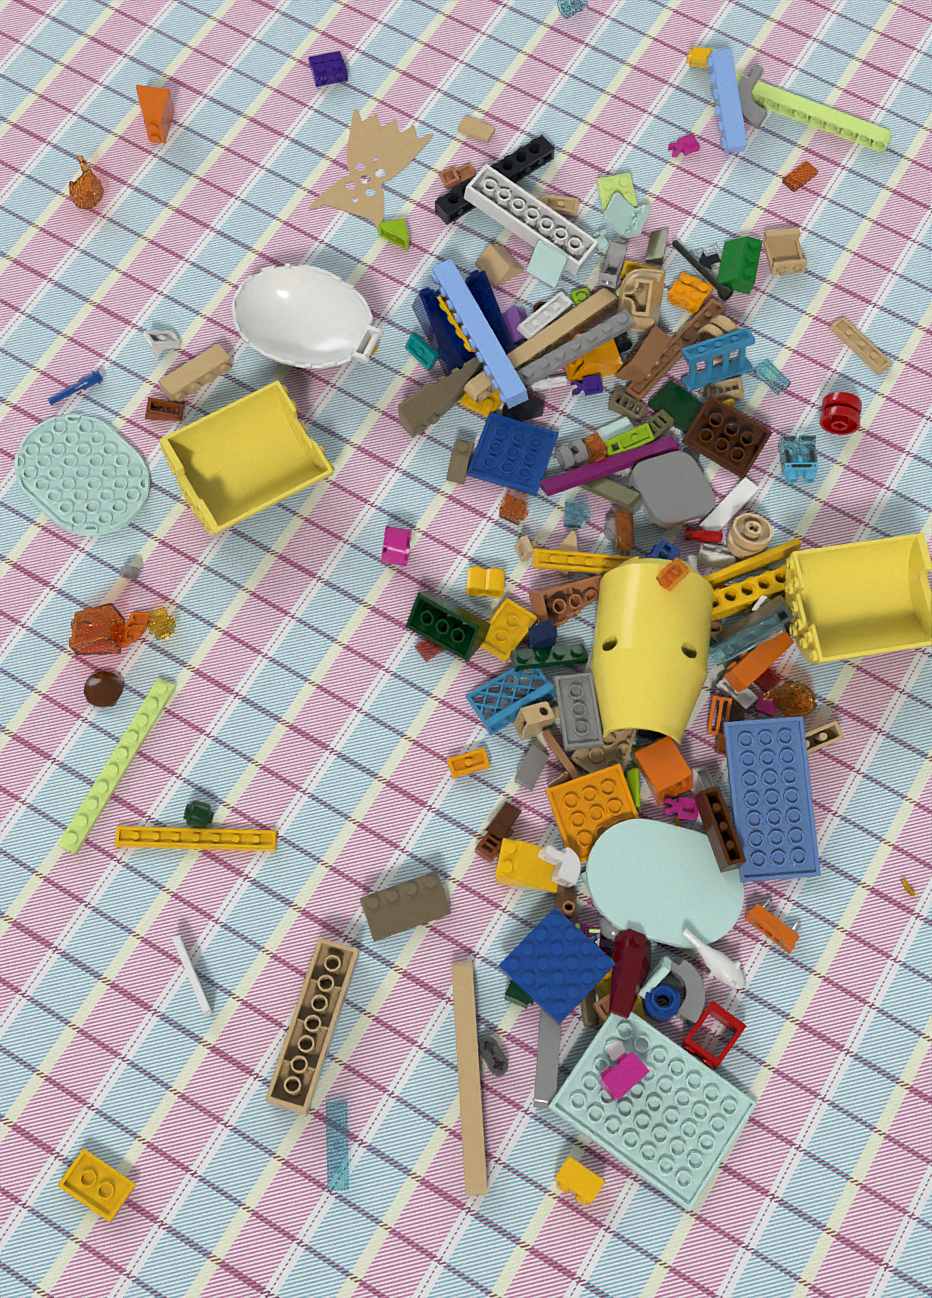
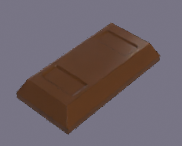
M505 801L485 830L503 840L522 811Z

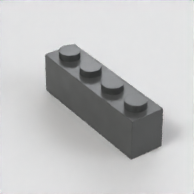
M780 594L717 635L718 646L727 658L731 659L793 619L794 616L791 608Z

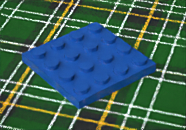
M490 412L467 470V476L537 497L540 481L543 480L559 432Z
M554 907L498 965V968L560 1025L609 973L615 962Z

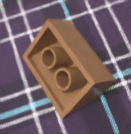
M655 325L637 341L623 362V365L615 374V377L638 383L644 378L647 380L653 373V370H651L653 366L656 367L661 361V354L664 355L670 346L668 344L672 338Z

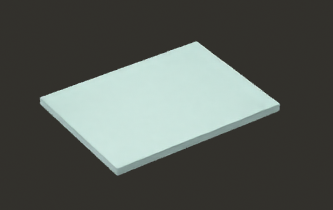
M631 1011L627 1019L613 1013L609 1015L548 1108L690 1212L758 1103ZM622 1040L626 1054L628 1055L633 1051L650 1072L624 1096L614 1102L598 1081L602 1079L600 1074L610 1066L613 1069L618 1064L615 1060L611 1061L606 1045Z

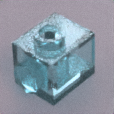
M565 502L563 527L585 528L586 521L590 522V510H587V503Z

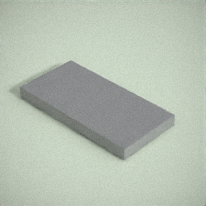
M592 672L554 676L564 751L603 747L604 742Z

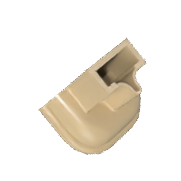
M635 269L623 279L620 287L617 314L626 309L631 315L636 326L629 329V331L646 334L655 325L658 327L665 270Z

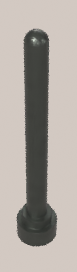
M677 240L672 242V246L718 291V297L723 302L733 295L734 291L729 286L722 285Z

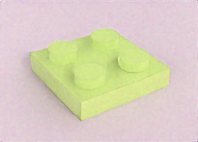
M630 172L596 180L603 214H605L613 194L617 192L634 208L638 206Z

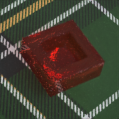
M767 668L754 683L765 694H768L781 682V679Z

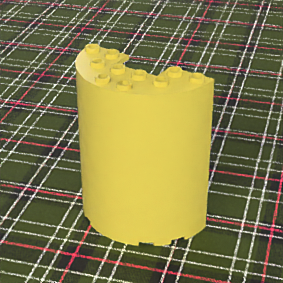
M279 380L159 439L173 476H177L176 481L180 491L199 523H203L205 531L212 537L332 476L335 471L330 460L327 461L325 458L326 454L321 445L318 446L312 437L309 438L307 436L305 425L302 422L299 423L297 419L298 407L294 400L289 399L287 388L285 385H281Z
M924 533L794 551L789 559L786 560L785 597L786 603L791 608L794 616L793 619L789 620V633L791 637H794L798 649L809 663L821 664L932 646V593L927 574L932 570V562Z

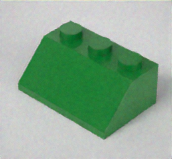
M745 236L726 241L723 246L717 280L734 291L750 294L756 280L763 240Z

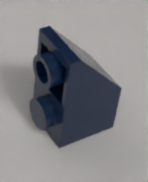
M552 619L528 628V649L556 645L557 627L553 626Z

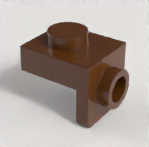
M732 700L729 722L743 721L745 719L743 715L746 712ZM724 701L722 717L724 719L726 716L728 704L727 701Z

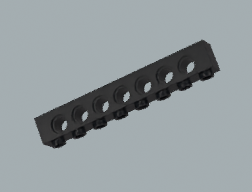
M541 135L490 167L513 183H516L553 160L555 148ZM473 178L466 180L462 185L453 188L449 193L440 196L435 201V213L446 225L476 208V206L464 199L466 186Z

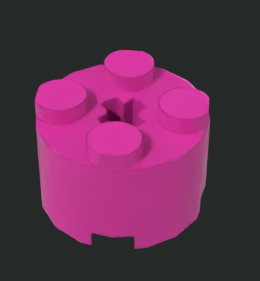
M385 527L381 563L407 566L412 534L411 529Z

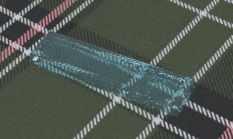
M776 612L709 647V654L716 666H719L786 631V628Z
M347 1101L326 1102L327 1191L349 1190Z

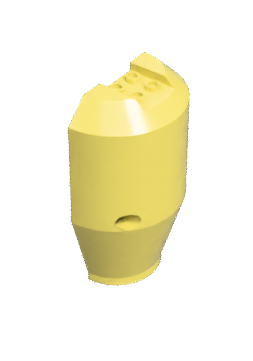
M639 556L633 557L607 572L600 580L590 668L593 674L603 738H606L609 733L616 730L645 729L663 733L673 738L677 745H681L683 733L707 678L714 589L690 564L680 559L676 562L666 559H639Z

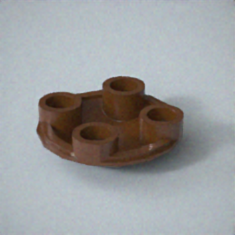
M100 671L93 674L84 685V695L87 702L97 707L114 706L122 694L120 678L108 671Z

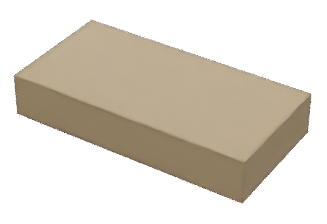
M465 115L458 126V131L488 143L495 132V128Z

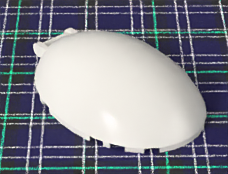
M290 263L282 267H275L273 265L261 269L262 272L255 276L250 275L237 289L232 301L231 311L238 333L255 351L282 364L310 369L337 367L353 360L368 364L370 354L378 339L382 338L384 334L381 329L372 326L373 316L367 302L350 283L347 284L340 277L314 266L303 264L301 266H291ZM370 334H371L372 337H371V339H370L368 345L366 346V344H367V342H368V339H369V336H370Z

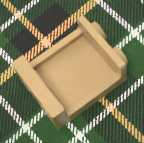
M799 227L765 231L763 246L771 276L805 272L808 261L804 259L799 243Z

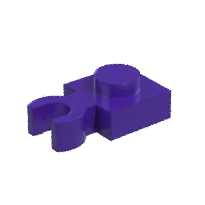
M600 375L583 377V383L577 381L570 383V385L578 386V391L572 392V395H578L581 391L585 392V396L603 392Z

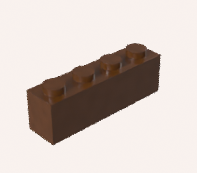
M720 787L701 790L694 800L720 873L738 869L746 862V858Z

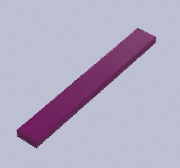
M670 435L540 481V488L549 497L630 468L641 461L680 449L679 443Z

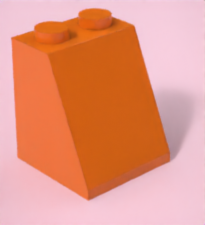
M136 85L148 140L154 143L165 144L174 115L170 89Z
M659 737L653 744L642 746L634 753L635 761L658 806L664 804L666 798L673 799L693 788V773L671 737Z

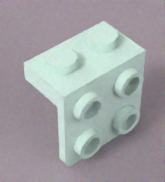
M617 192L613 194L603 218L626 240L641 234L642 227L648 219L651 208L647 204L634 208Z

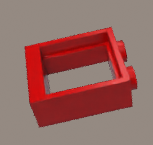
M712 1000L681 1044L688 1053L698 1056L702 1059V1063L710 1069L714 1068L716 1070L747 1026ZM708 1015H711L735 1033L718 1058L692 1040V1037Z

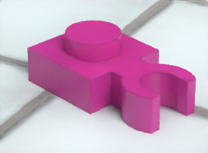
M693 134L679 138L677 143H670L668 145V151L675 150L672 151V157H677L681 152L685 156L700 149V145Z
M679 797L677 802L671 798L664 800V805H670L671 808H664L663 814L672 815L677 813V818L697 820L698 809L694 798Z

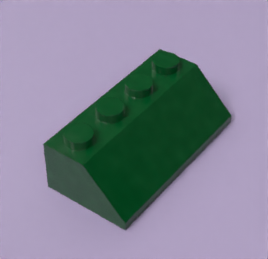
M428 590L417 594L405 627L465 661H469L485 641L491 624Z

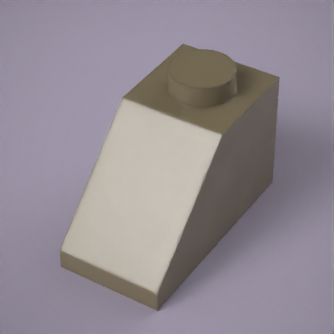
M456 439L451 453L446 477L447 481L464 485L467 470L474 454V443Z

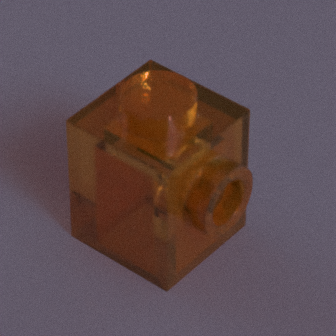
M598 433L581 439L588 452L587 461L589 464L607 458L608 448Z
M510 494L506 495L499 508L500 518L518 526L521 520L525 521L529 513L527 502L520 497H514Z
M676 557L659 573L656 579L661 587L670 592L687 577L691 570Z

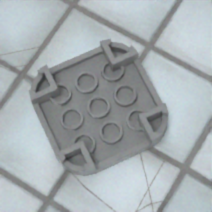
M675 451L641 461L636 464L630 474L629 487L630 489L635 488L636 492L641 494V501L650 515L647 520L651 525L655 523L660 527H664V530H671L675 525L697 518L702 520L708 516L715 505L716 498L696 461L687 453Z

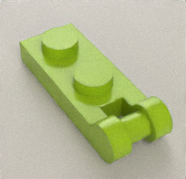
M647 422L601 442L602 448H605L607 452L606 457L608 458L654 440V436ZM614 443H616L618 449L615 451H613V448L611 446Z

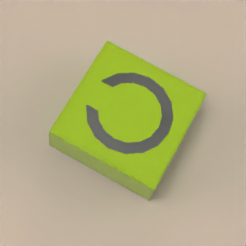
M587 287L570 292V297L575 307L591 297Z

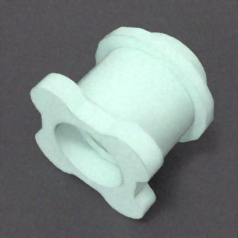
M605 229L592 235L599 242L596 248L597 252L604 253L609 249L610 240L605 237L607 233Z

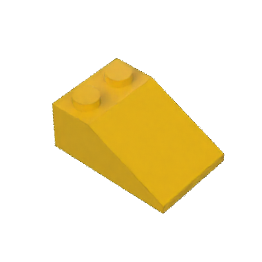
M503 838L495 874L498 884L557 893L559 884L550 880L555 865L537 857L539 850L543 849V847L524 841Z

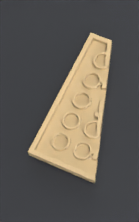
M637 729L613 731L606 738H603V747L575 750L569 760L587 774L620 763L624 774Z

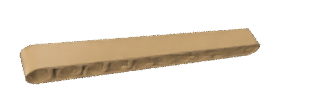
M603 288L507 354L515 371L522 369L562 346L576 334H579L605 316L618 305L619 298L607 288ZM484 371L467 382L464 387V392L476 403L482 402L497 390H494L491 384V376L487 377Z
M472 961L452 962L466 1196L487 1194V1176Z

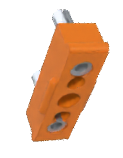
M766 900L762 906L757 903L752 910L747 912L744 917L745 920L787 953H791L795 943L800 938L796 933L801 928V924L795 929L799 923L796 922L790 929L768 912V909L773 904L772 901L769 903L770 900Z

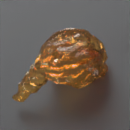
M78 155L77 159L83 173L75 182L69 181V195L77 208L89 210L97 206L102 200L104 189L100 179L92 172L91 167L88 166L83 156Z
M797 681L786 682L778 688L763 693L762 696L763 700L774 701L775 706L786 718L806 717L818 706L815 702L816 695L813 694L811 689Z

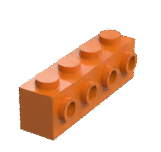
M780 626L752 644L750 651L746 649L738 656L740 660L738 662L733 661L727 666L726 669L728 671L723 676L739 693L750 686L795 642Z

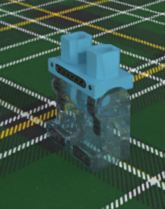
M797 435L780 437L778 451L782 477H786L788 484L797 483L798 477H804L806 484L814 483L818 469L815 446L816 435H799L798 439Z

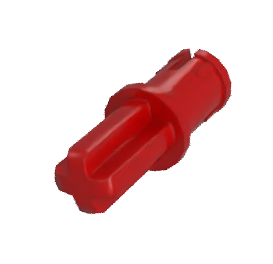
M705 528L702 530H685V534H693V536L686 535L685 541H701V543H704L705 541L722 542L723 539L721 531L705 530Z

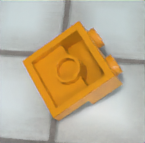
M682 272L679 279L674 282L669 290L666 301L696 315L704 306L714 287Z

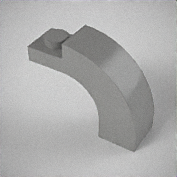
M758 64L750 70L749 78L747 79L742 76L738 84L743 117L757 129L760 128L768 115L767 110L758 106L752 99L753 88L764 73L763 67Z
M610 241L605 264L598 278L600 279V285L616 288L629 244Z
M663 955L659 959L658 963L664 958ZM666 956L672 961L668 975L680 983L684 993L683 1003L675 1017L693 1027L699 1019L705 1004L703 981L697 970L684 959L679 966L675 959Z

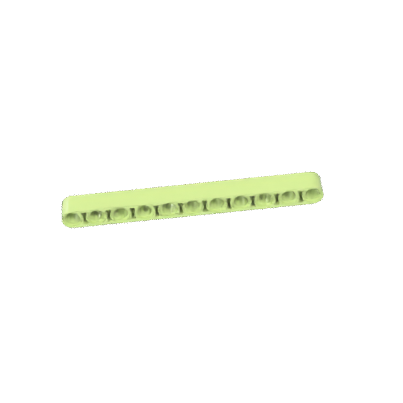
M735 72L737 85L739 84L742 76L746 77L747 79L749 78L745 75ZM758 81L753 88L752 99L758 106L873 150L885 151L892 138V133L885 128Z

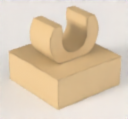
M521 536L514 546L521 562L528 561L533 554V549L539 548L537 541H530L528 536Z

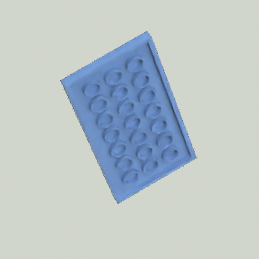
M803 716L724 722L723 730L733 825L746 858V862L738 868L740 882L821 876Z

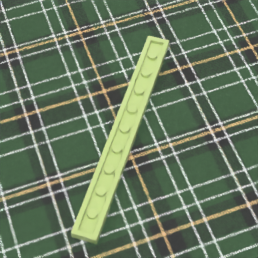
M157 678L59 841V847L75 855L78 854L176 689L175 685Z

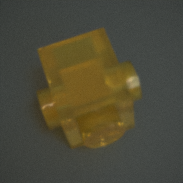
M166 607L147 613L150 620L147 626L150 634H155L156 640L167 639L175 634L173 627L176 624L173 615L168 616Z

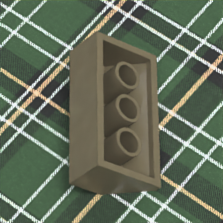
M437 871L360 898V904L374 942L451 914Z

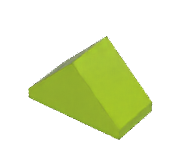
M404 218L378 224V236L407 251L409 250V235Z

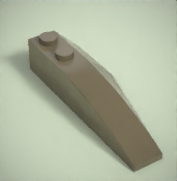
M477 357L464 363L462 369H453L449 376L445 377L442 375L435 384L431 382L426 384L398 405L399 424L412 438L416 435H421L431 424H436L454 406L456 401L458 402L465 394V385L480 373L484 366L483 362L479 363Z

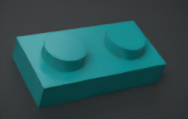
M417 333L411 334L404 347L427 370L433 369L440 356Z

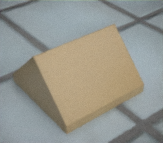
M489 244L475 262V265L495 288L524 271L506 248L501 245Z

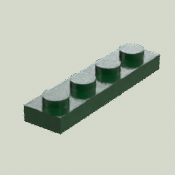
M583 643L515 650L510 653L515 671L581 664L588 661V655Z

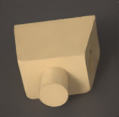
M544 701L520 708L513 723L520 739H527L549 729L554 719L559 717L558 706L551 708L549 703Z

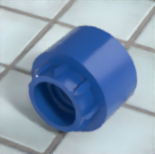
M660 982L651 992H646L643 999V1008L646 1015L657 1022L671 1020L676 1015L681 1004L678 990L666 982ZM658 998L665 999L667 1006H659L656 1000Z

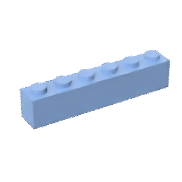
M732 50L711 51L707 58V67L711 71L709 79L710 83L713 84L712 97L716 101L715 114L719 118L718 131L721 132L722 136L720 145L721 148H724V154L743 152L748 144Z

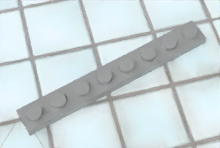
M625 309L516 372L525 388L633 328L636 326L635 321Z

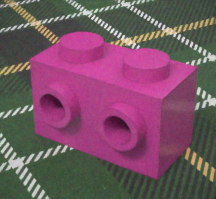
M633 1051L628 1055L624 1052L615 1060L618 1064L613 1069L609 1066L600 1074L602 1079L598 1083L614 1102L618 1101L650 1072Z

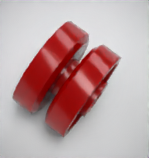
M834 392L826 395L821 405L822 412L819 422L821 428L826 432L837 435H848L856 432L861 422V399L847 392Z

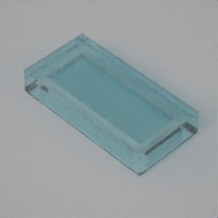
M765 359L753 369V372L777 395L791 384V381L768 359Z

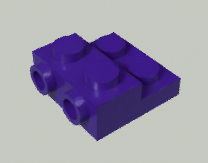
M340 51L308 57L316 87L348 81L346 65Z

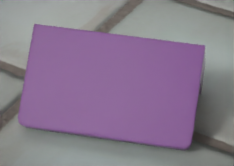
M515 305L499 316L507 342L511 346L520 339L528 341L517 330L518 325L526 320L528 316L525 309Z

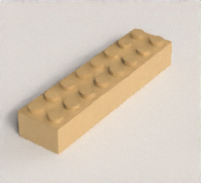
M322 938L318 939L265 1098L267 1104L308 1116L360 956L359 949Z

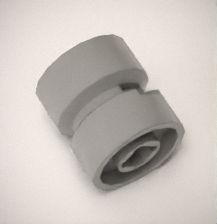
M580 438L570 441L568 445L563 444L555 448L557 461L564 470L574 466L575 462L579 464L588 460L587 449Z

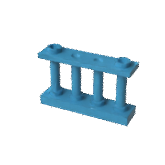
M746 327L682 348L681 355L689 365V375L681 378V382L689 392L753 371V367L745 355L746 346L755 344V337ZM739 349L738 359L729 362L730 352ZM722 355V365L713 367V357ZM706 360V370L696 373L697 362Z

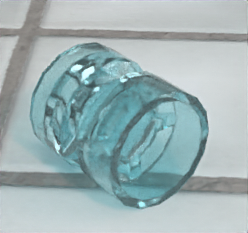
M558 0L557 5L562 16L568 19L575 15L576 12L579 13L588 7V1Z

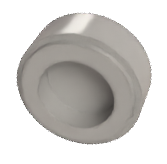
M123 566L120 570V576L126 579H136L139 577L140 569L133 566Z

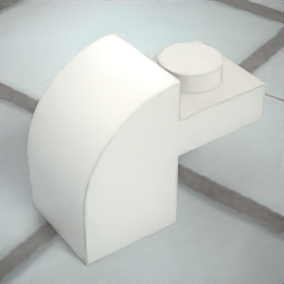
M546 846L539 850L538 858L555 865L551 881L566 888L576 885L580 873V861L577 854L571 848L566 847L559 851L557 847Z

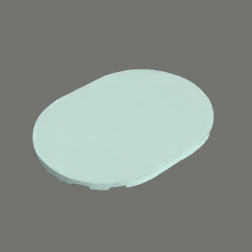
M66 414V416L47 419L27 433L21 441L15 456V476L24 495L58 527L76 535L100 536L120 530L139 515L148 500L150 476L143 458L109 425L95 417L90 418L80 416V414Z
M650 819L626 820L606 830L596 841L588 856L586 883L593 899V904L599 913L612 923L611 925L622 932L629 928L646 935L647 939L680 948H696L682 935L686 928L701 942L708 945L726 935L740 916L744 902L743 882H740L739 869L720 873L707 835Z

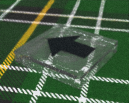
M717 242L689 251L715 278L718 277L722 251ZM688 262V264L690 265V267H691V269H692V271H693L695 277L698 278V279H700V280H702V281H707V280Z

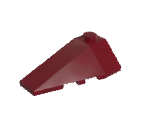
M629 928L615 937L613 956L615 965L612 968L609 1003L610 1013L626 1019L630 1016L650 970L652 952L647 936Z

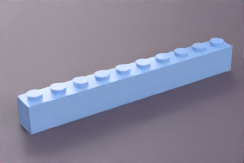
M450 258L433 266L434 274L431 277L435 285L439 284V292L443 298L446 297V304L449 310L454 311L455 321L457 324L461 323V331L464 336H468V343L471 349L476 350L477 353L475 355L479 363L483 362L485 374L487 377L491 376L492 380L490 381L494 390L498 389L500 392L498 396L502 404L506 403L510 409L529 400L524 384L452 259Z

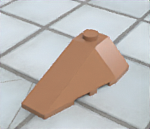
M604 574L528 592L532 611L541 623L552 619L553 626L564 625L568 622V619L577 615L584 607L598 599L600 580Z

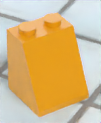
M576 334L573 337V339L580 336L581 334ZM611 339L564 366L570 383L574 381L582 383L583 377L600 375L603 378L615 375L623 363L615 341Z

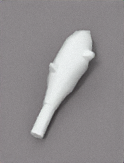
M686 928L682 935L696 947L704 964L710 971L708 977L714 976L730 988L743 989L746 981L740 970L741 962L734 963L722 952L701 942Z

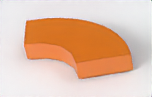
M131 612L129 620L124 625L111 629L110 649L123 648L137 641L149 626L151 612Z

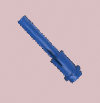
M92 371V374L79 379V383L48 398V402L50 405H53L81 389L86 390L97 383L101 384L100 381L103 378L99 371ZM85 382H88L87 384H85V385H83V386H81V387L75 389V387H77V386H79V385H81V384H83V383H85Z

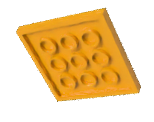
M620 763L545 789L564 847L571 848L577 854L580 863L588 860L592 847L606 830L626 820L640 819Z

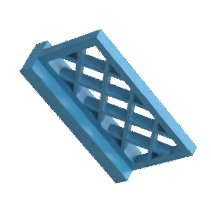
M513 667L465 696L490 736L514 722L520 708L544 701L548 702L556 697L554 686L546 679L539 668L533 669L532 674L522 673L523 670L515 671ZM517 676L516 684L506 683L507 678ZM521 677L531 679L529 686L519 685ZM534 679L541 680L545 684L540 688L532 687ZM495 685L501 686L499 694L489 693L491 687ZM504 687L514 688L513 695H502ZM517 690H526V696L523 698L516 697ZM478 695L485 696L483 704L474 703L472 699ZM488 697L498 698L496 706L486 705ZM501 699L511 700L508 707H499ZM484 709L494 710L493 716L485 719L483 716Z

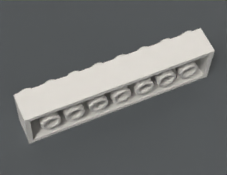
M485 164L466 186L465 200L534 248L541 239L569 255L570 257L565 269L576 276L595 253L599 243L596 239L489 165Z

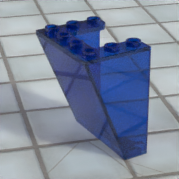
M485 270L470 272L464 282L507 355L515 350L486 272ZM427 287L420 290L412 304V309L431 347L440 355L438 361L447 377L453 369H462L464 363L475 358L476 355L464 347L465 342L456 334L455 326L448 321L447 313L439 306L440 302L437 298L441 295L439 290L435 291Z

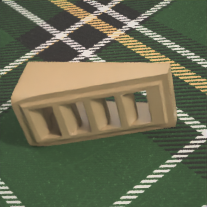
M741 377L705 386L707 398L709 395L720 401L729 398H745ZM712 389H715V395L712 394Z

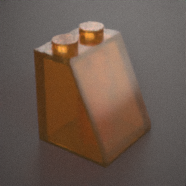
M113 603L75 612L74 620L71 621L72 637L69 638V647L76 655L121 654L125 618Z

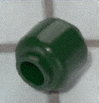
M193 800L190 804L186 805L183 819L186 820V824L189 826L205 828L207 823H212L214 812L211 811L210 804Z

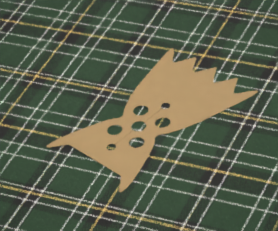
M355 109L347 145V165L350 173L321 194L313 202L309 210L322 205H328L373 220L378 231V224L383 222L384 218L382 183L387 182L401 172L433 137V133L418 139L415 126L400 133L396 120L381 127L377 114L362 121L358 110ZM378 157L379 160L377 162H374L372 158ZM362 162L365 164V169L361 171L356 170L355 164ZM383 169L386 174L383 177H377L375 171ZM361 176H369L370 182L367 184L361 183ZM353 182L355 183V188L347 190L345 184ZM372 188L376 191V194L373 197H368L365 191ZM352 198H358V202H352Z

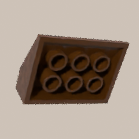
M709 395L681 442L744 479L773 432Z

